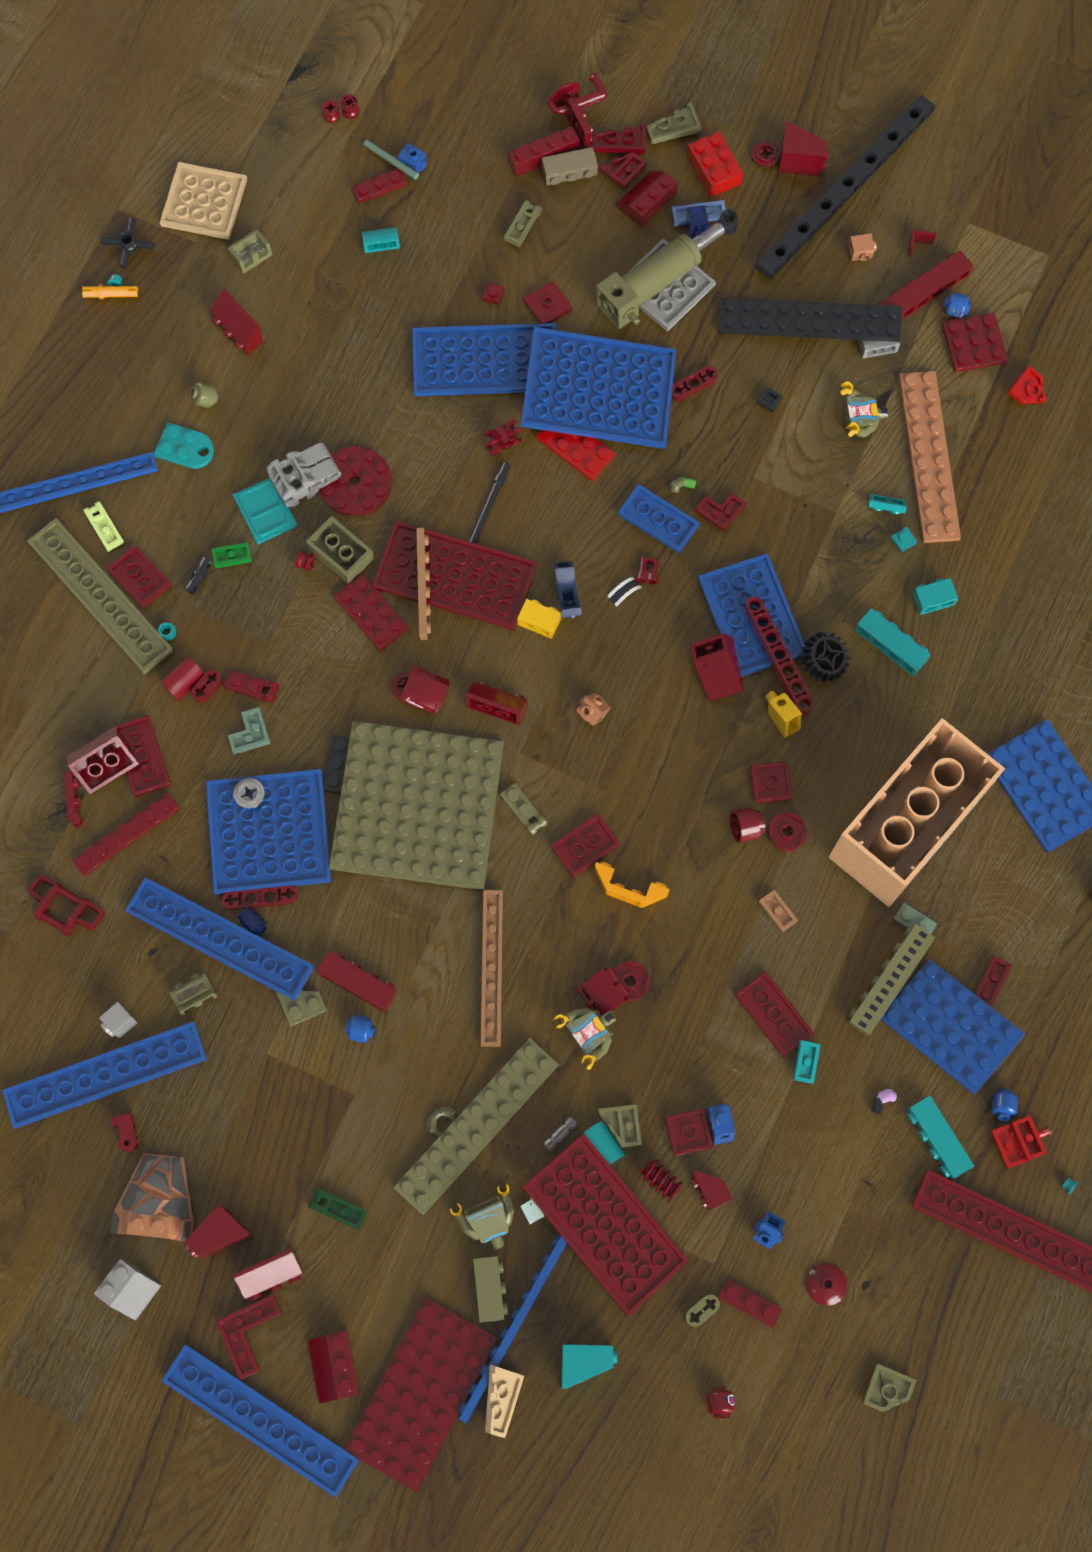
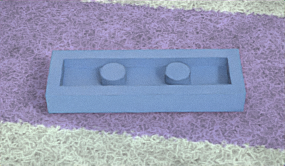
M724 200L674 206L671 212L674 226L717 221L726 208Z

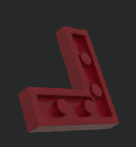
M274 1294L216 1321L240 1380L260 1371L244 1332L282 1314Z

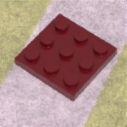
M995 313L942 322V329L954 373L1007 364L1008 358Z

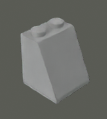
M120 1259L95 1291L94 1295L115 1310L136 1320L160 1289L161 1285L130 1261Z

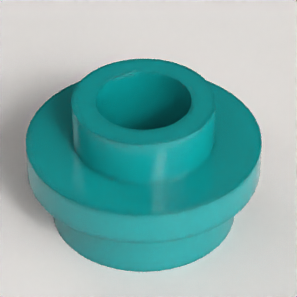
M162 623L157 629V632L165 641H170L176 636V628L171 623ZM166 630H170L168 635L164 634Z

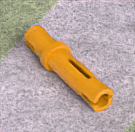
M99 284V286L82 287V290H84L82 291L83 298L138 297L137 285L103 286V284Z

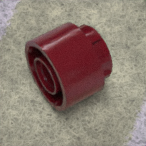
M752 807L731 811L730 828L734 840L737 843L757 840L759 836L763 835L765 832V821L760 811L754 810Z

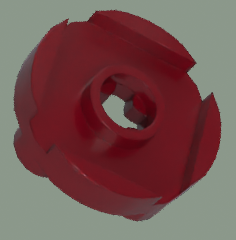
M794 813L778 815L773 818L769 825L768 839L777 849L785 852H794L804 844L807 838L805 822ZM787 828H790V829H791L790 832H791L793 835H792V836L789 835V836L787 837V836L784 835V832H782V830H783V829L786 830Z
M632 961L624 962L615 968L620 977L617 984L624 982L629 977H633V981L636 982L631 987L627 986V983L624 982L630 991V994L626 996L628 998L627 1002L640 1000L647 993L650 984V978L645 968L641 964Z

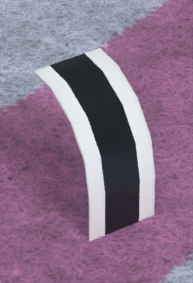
M630 577L620 583L608 597L617 607L628 595L642 587L633 577Z

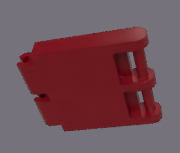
M613 967L601 969L576 989L587 1002L586 1006L595 1011L596 1008L593 1005L595 1004L601 1015H604L609 1010L615 1011L628 1001L626 996L630 994L624 982L617 984L620 977ZM584 989H585V991L587 992V994L589 995V997L591 998V1000H589V998L587 997V995H586L585 992L583 991Z

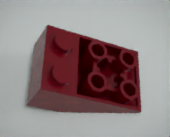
M722 633L690 644L693 661L709 702L744 691L733 637Z

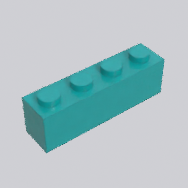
M872 608L855 628L858 634L913 677L931 655L924 646H919L910 635L901 632L896 624L887 621L881 612L875 611Z
M931 1096L907 1109L909 1121L912 1125L915 1124L917 1126L920 1139L924 1143L927 1142L930 1147L929 1153L934 1160H938L940 1163V1170L945 1178L948 1177L952 1180L974 1167V1164Z

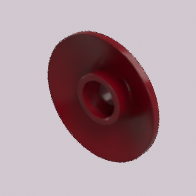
M820 1264L809 1272L806 1288L809 1296L816 1303L830 1306L837 1304L845 1296L847 1280L842 1270L837 1266ZM826 1280L831 1282L830 1288L824 1286Z

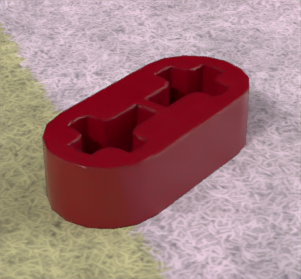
M207 671L193 687L191 693L196 702H206L219 688L222 678L218 671ZM216 676V680H217V681H216V682H214V681H211V682H210L209 677H213V678H214V677ZM197 691H203L205 695L198 696Z

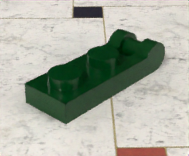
M316 1188L314 1192L315 1197L312 1202L310 1201L309 1208L360 1230L368 1211ZM323 1198L328 1200L325 1207L320 1206Z

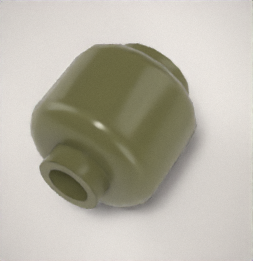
M198 382L190 389V397L195 405L210 408L216 404L218 392L213 385Z

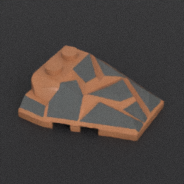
M143 1153L113 1212L110 1233L185 1241L193 1233L195 1220L192 1214L191 1196L188 1190L184 1157Z

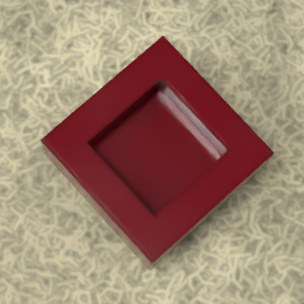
M487 282L482 301L500 305L505 291L504 287Z

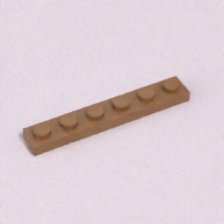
M417 528L420 640H428V633H431V622H427V616H431L430 604H427V598H430V587H426V581L430 580L429 569H426V563H429V552H425V546H429L428 534H425L424 528Z

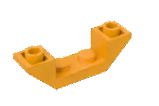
M596 862L595 873L605 894L641 908L668 896L670 889L660 882L655 884L651 882L646 896H643V893L638 890L632 889V891L624 889L625 886L619 883L610 884L614 874V868H611L612 865L606 862Z

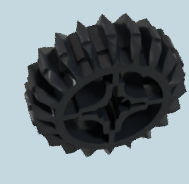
M828 631L811 635L809 640L804 642L805 646L801 648L804 653L800 656L804 661L801 665H806L807 668L804 671H810L809 677L815 676L816 681L828 682L829 680V682H832L835 679L841 678L842 674L846 673V667L850 665L846 660L851 658L846 653L850 649L844 648L846 642L841 643V637L835 638V633L829 634Z

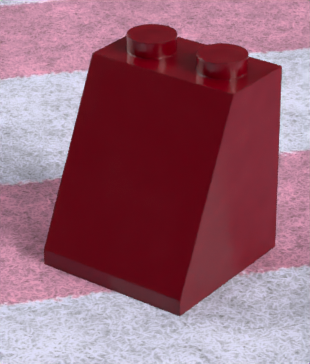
M786 121L781 145L779 172L820 177L821 171L826 168V160H828L829 149H826V141Z
M219 1205L184 1242L188 1245L186 1250L193 1257L207 1258L250 1240L254 1235L225 1207Z

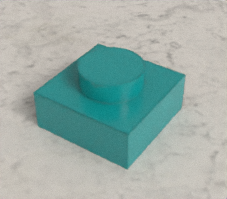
M907 527L890 538L900 553L917 543V540Z

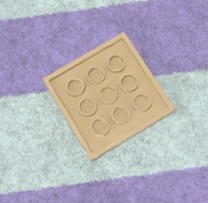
M178 162L160 225L162 227L229 240L247 182V176Z

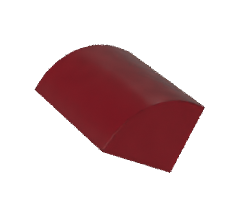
M188 657L161 683L165 690L179 702L193 689L204 673Z

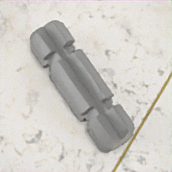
M571 1117L565 1121V1125L562 1124L551 1135L552 1138H548L544 1142V1146L549 1151H552L556 1144H559L570 1133V1130L577 1126V1122Z

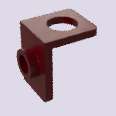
M912 230L908 256L912 254L914 242L933 244L936 232Z

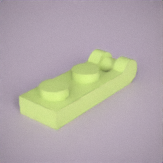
M100 501L94 503L93 507H87L83 511L109 552L123 544L124 541Z

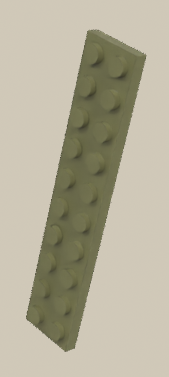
M57 518L27 540L28 544L144 675L174 652L172 647Z
M529 1038L393 1188L423 1216L553 1073L559 1064Z

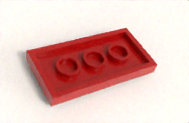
M541 430L536 435V439L591 482L615 457V452L596 438Z

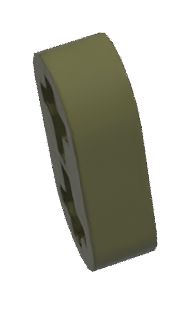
M714 1295L703 1297L686 1312V1323L691 1327H698L719 1309L720 1302L718 1298ZM706 1299L715 1300L713 1304L715 1308L713 1310L711 1308H708L706 1311L702 1309L707 1304ZM701 1311L702 1314L698 1317L699 1322L696 1323L694 1321L691 1323L689 1320L691 1318L690 1313L696 1314Z

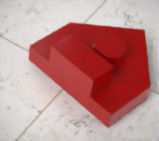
M1030 365L1016 378L1007 392L1020 405L1039 404L1047 401L1043 389V376Z

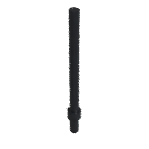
M507 463L502 464L499 473L496 474L493 480L494 485L469 542L476 544L499 489L506 480L505 476L510 466Z

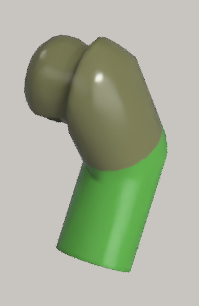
M686 477L677 478L670 483V491L678 493L680 487L683 486L694 489L696 480Z

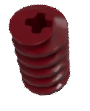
M655 1159L643 1168L638 1177L644 1174L643 1181L651 1180L650 1188L657 1185L655 1192L663 1191L661 1198L664 1199L669 1196V1203L681 1189L683 1182L675 1183L677 1176L674 1175L669 1178L671 1171L667 1170L663 1173L664 1165L662 1164L657 1167L658 1159Z

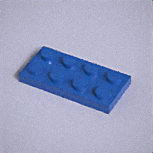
M639 484L618 511L620 517L678 554L700 526V522Z

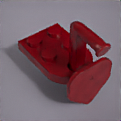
M596 72L589 77V81L593 82L597 91L579 97L580 85L574 81L560 86L546 101L551 112L567 116L570 126L573 127L579 138L581 149L591 148V144H593L591 137L593 128L590 123H587L583 109L605 101L608 96Z

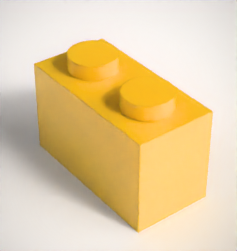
M526 599L517 622L519 626L552 639L561 620V613L554 607L548 608L539 601Z

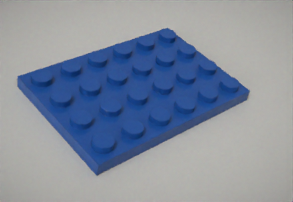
M768 553L698 576L697 579L719 634L725 633L734 639L741 677L772 667L745 615L746 603L751 597H759L763 601L792 660L800 658L801 654L804 653L801 648L805 644ZM750 606L752 610H758L756 606ZM758 622L762 627L767 626L765 622ZM766 638L769 643L775 642L773 638ZM780 654L774 655L777 659H783V656Z
M1048 719L988 753L991 758L1005 768L997 780L1046 854L1092 827V784Z
M930 959L893 1000L880 1019L973 1095L976 1094L1025 1035V1033Z

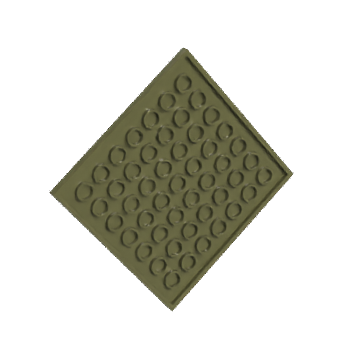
M353 721L329 870L484 890L504 742Z

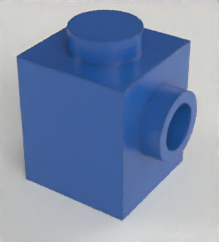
M409 143L398 155L399 161L417 173L423 171L426 167L425 152Z

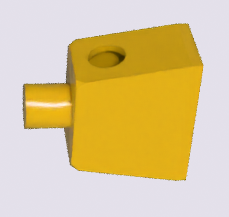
M775 691L769 692L766 695V699L769 702L768 713L782 736L786 738L801 729L802 713L786 693L778 696Z

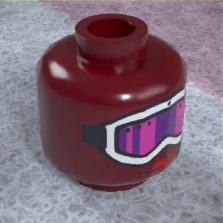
M725 1386L713 1387V1391L707 1394L708 1413L714 1415V1419L731 1417L730 1414L735 1411L733 1393L726 1390Z

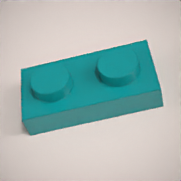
M870 494L869 507L876 511H882L883 509L893 514H905L907 500Z
M803 1040L799 1041L793 1080L814 1084L821 1044Z

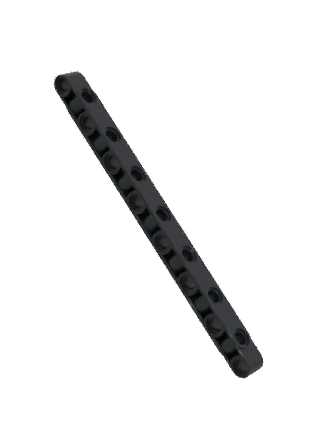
M920 95L761 258L756 269L769 279H772L932 114L936 105L923 95Z

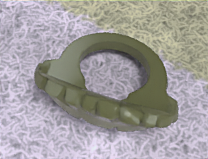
M444 1106L433 1112L426 1122L428 1132L440 1137L443 1133L438 1131L436 1119L444 1115L450 1118L453 1123L457 1113L455 1109L450 1106Z

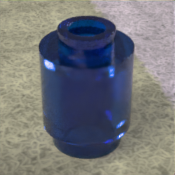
M247 907L238 916L240 923L255 935L259 936L267 929V921L255 909Z

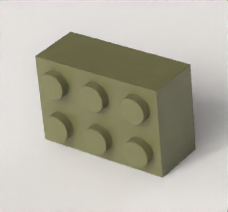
M332 516L306 541L308 551L315 554L322 563L347 584L353 581L374 560L373 551Z

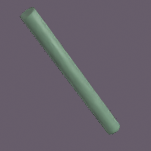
M369 140L364 141L363 145L413 179L416 180L419 177V173Z

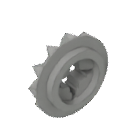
M246 778L237 783L233 795L238 805L250 809L257 807L263 802L265 792L263 785L258 780ZM246 787L251 792L254 791V793L252 794L253 800H251V798H249L248 796L244 797L247 794L245 789Z

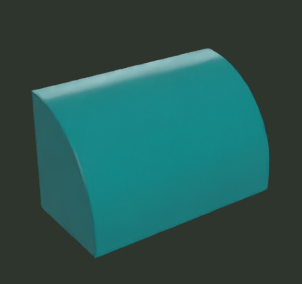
M397 227L362 232L365 253L400 248Z
M604 1121L595 1124L583 1133L609 1165L626 1155Z

